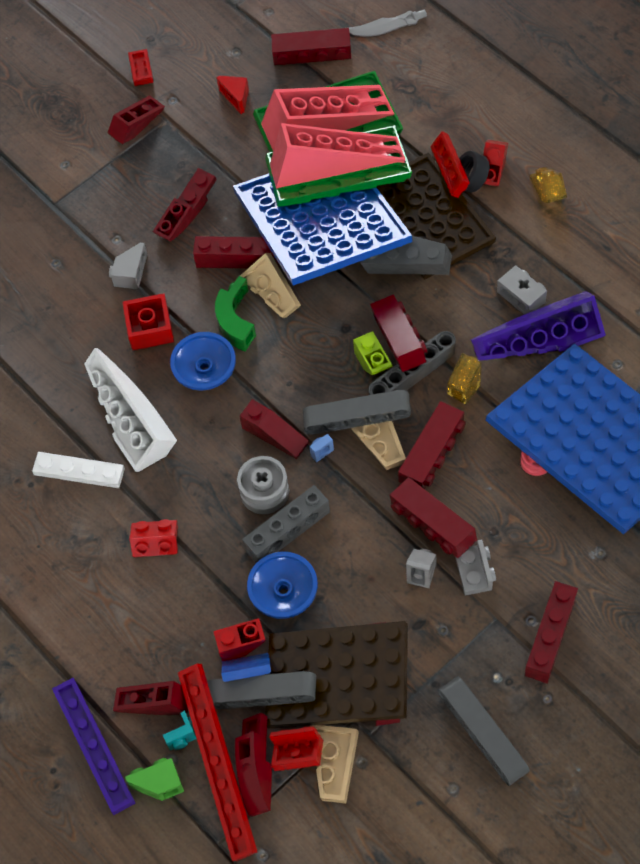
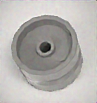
M268 456L251 458L242 465L238 472L237 482L242 502L246 508L257 514H270L282 508L289 496V485L284 466L278 460Z

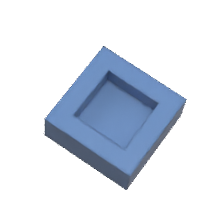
M328 434L322 438L315 439L310 446L311 457L316 463L334 451L333 439Z

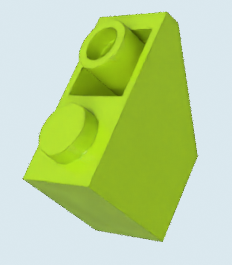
M373 331L353 339L354 353L366 372L375 375L392 367V363Z

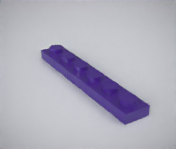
M74 677L52 688L112 814L115 815L136 804Z

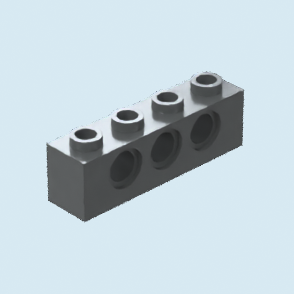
M313 485L244 537L242 541L245 551L255 563L269 554L279 552L330 513L329 500Z

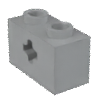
M516 265L503 275L497 283V293L523 314L539 309L546 302L547 290L544 285L536 282L527 271L521 270Z

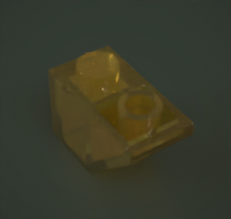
M542 167L536 169V173L530 174V179L541 201L550 203L567 197L562 173L554 171V169Z
M462 353L448 381L447 394L466 405L480 387L481 363L475 357Z

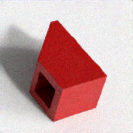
M487 140L485 142L483 156L487 157L490 169L484 184L499 187L508 143Z
M259 618L213 631L222 661L244 657L266 641Z

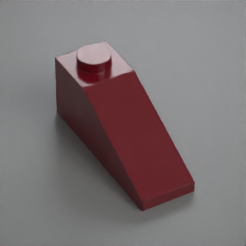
M148 96L114 114L108 134L123 145L135 138L164 110L165 106L152 96Z
M253 399L240 414L242 429L295 459L300 456L309 443L308 439L271 409Z
M175 681L117 688L113 711L169 716L178 715L182 711H185L187 714L188 707L182 686Z

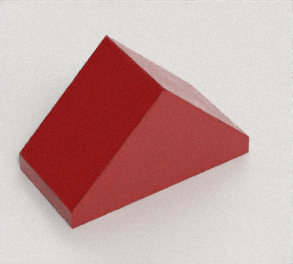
M232 76L216 77L218 89L240 114L244 113L249 93L247 78Z

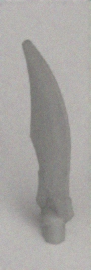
M425 9L418 12L407 11L393 18H380L361 26L348 27L349 33L359 37L379 36L407 25H416L419 19L427 17Z

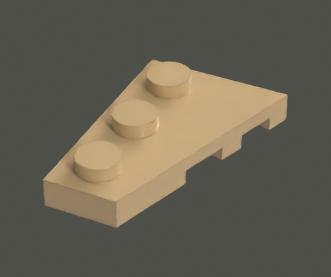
M265 253L240 275L247 279V285L251 287L250 289L255 294H259L265 300V303L282 318H287L301 306L271 253Z
M392 421L351 428L386 470L404 463L406 457Z
M310 725V727L316 728L324 740L321 762L316 769L320 798L322 801L346 804L359 732L354 728Z

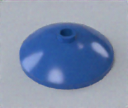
M198 332L185 337L175 346L170 359L171 370L176 380L183 386L193 390H209L220 386L231 376L236 364L235 352L230 342L223 336L212 332Z
M275 552L263 557L253 566L247 581L248 595L255 608L266 616L278 619L291 618L304 612L314 601L318 588L317 576L312 565L302 556L291 552ZM282 589L288 590L285 594L280 593Z

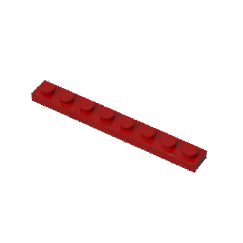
M196 663L178 672V676L232 861H239L258 853L205 672L202 664Z

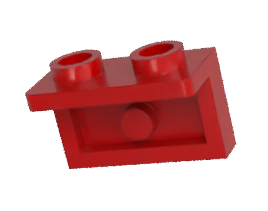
M164 519L154 522L140 521L132 523L129 537L132 556L145 557L177 554V520Z
M303 727L270 733L269 738L274 744L271 767L274 771L320 765L324 740L315 727Z

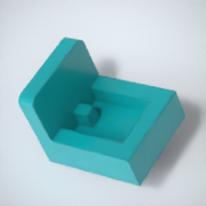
M185 711L180 712L185 725L163 735L170 751L173 749L180 750L186 747L188 742L197 739L194 734L191 717H187Z

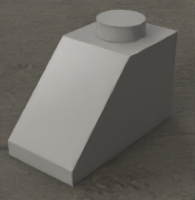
M139 243L115 257L113 266L111 265L109 268V278H112L114 287L139 289L147 259L144 243Z
M413 549L406 563L407 583L430 588L436 567V554L427 549Z

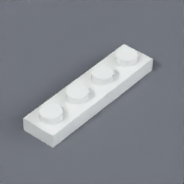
M38 452L32 472L37 476L119 488L125 468L121 464Z

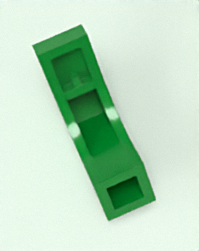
M239 276L235 282L230 284L228 291L221 288L215 301V313L222 336L232 346L246 352L256 337L254 324L241 319L235 313L238 305L249 291L247 279Z

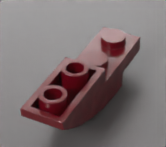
M198 168L180 197L173 199L152 232L170 242L180 235L208 201L206 196L215 184L216 177Z
M262 713L243 719L242 736L235 738L238 782L248 815L251 817L271 811L272 767L266 761L267 716Z

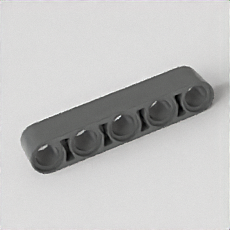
M449 331L438 333L425 343L427 353H424L426 363L414 367L415 371L407 370L404 372L396 364L369 385V395L396 390L407 391L455 354L456 340L454 334Z
M396 390L305 407L303 409L304 432L307 434H320L407 418L411 415L409 392Z
M302 671L259 675L224 682L223 679L207 680L215 709L311 702L316 699V674L312 672Z
M459 676L438 689L441 699L508 786L530 772L524 759Z

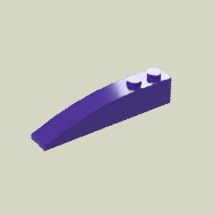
M585 291L508 321L471 339L476 358L480 361L506 358V356L566 351L574 343L580 346L604 337L606 334L595 296Z

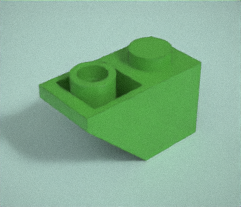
M172 758L159 759L153 763V766L145 769L137 768L131 771L130 775L125 776L131 789L160 801L185 792Z

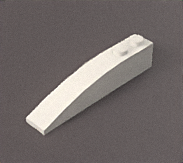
M94 348L84 363L93 387L98 389V400L100 405H104L107 415L105 418L108 424H112L114 430L112 435L115 442L135 472H139L166 457L177 442V439L153 405L130 378L102 351Z

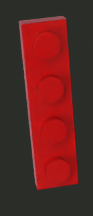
M441 131L430 147L451 196L458 198L467 189L470 182L449 135Z

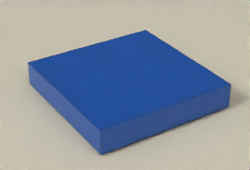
M268 653L222 661L221 674L224 682L270 674L271 672Z

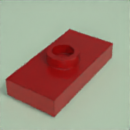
M147 49L128 52L134 86L154 83Z

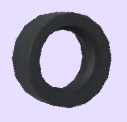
M471 150L465 152L459 158L470 182L465 190L469 193L476 192L482 187L490 169L487 157Z

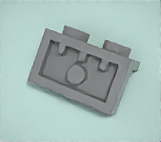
M477 540L476 546H471L459 558L455 557L464 595L491 591L493 582L496 581L494 568H489L488 560H491L488 546L484 547L482 540Z

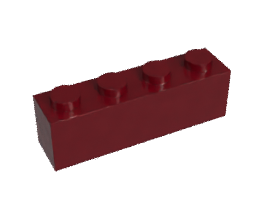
M349 28L271 34L274 65L351 59Z
M195 236L193 255L196 268L248 269L265 253H271L278 267L280 265L263 237Z
M393 294L371 303L370 306L375 321L401 371L404 372L426 363L424 353H427L426 346L423 340H418L420 336L416 327H411L413 323L409 314H404L406 310L402 301L398 302Z
M439 402L398 471V481L400 483H403L409 477L424 489L426 486L430 487L432 485L436 469H441L445 461L444 456L446 452L451 451L455 445L457 433L461 434L465 428L464 411L444 402Z
M408 477L390 494L393 511L398 515L402 514L414 528L419 527L430 541L435 540L439 543L445 553L453 554L456 558H459L477 541L476 530L473 526Z
M555 581L526 664V677L548 684L576 601L578 588Z

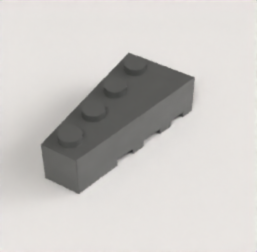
M412 236L413 242L361 261V264L368 274L449 275L452 254L446 244Z

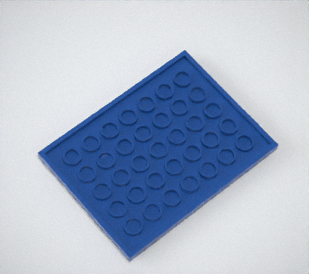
M269 173L233 186L234 193L293 286L413 242L411 233L377 188L344 192L334 197L312 199L309 203L278 207Z
M574 343L486 416L485 421L624 535L640 520V394Z

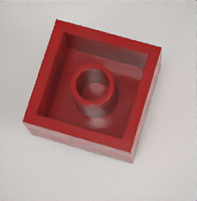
M165 293L122 302L132 351L174 342Z

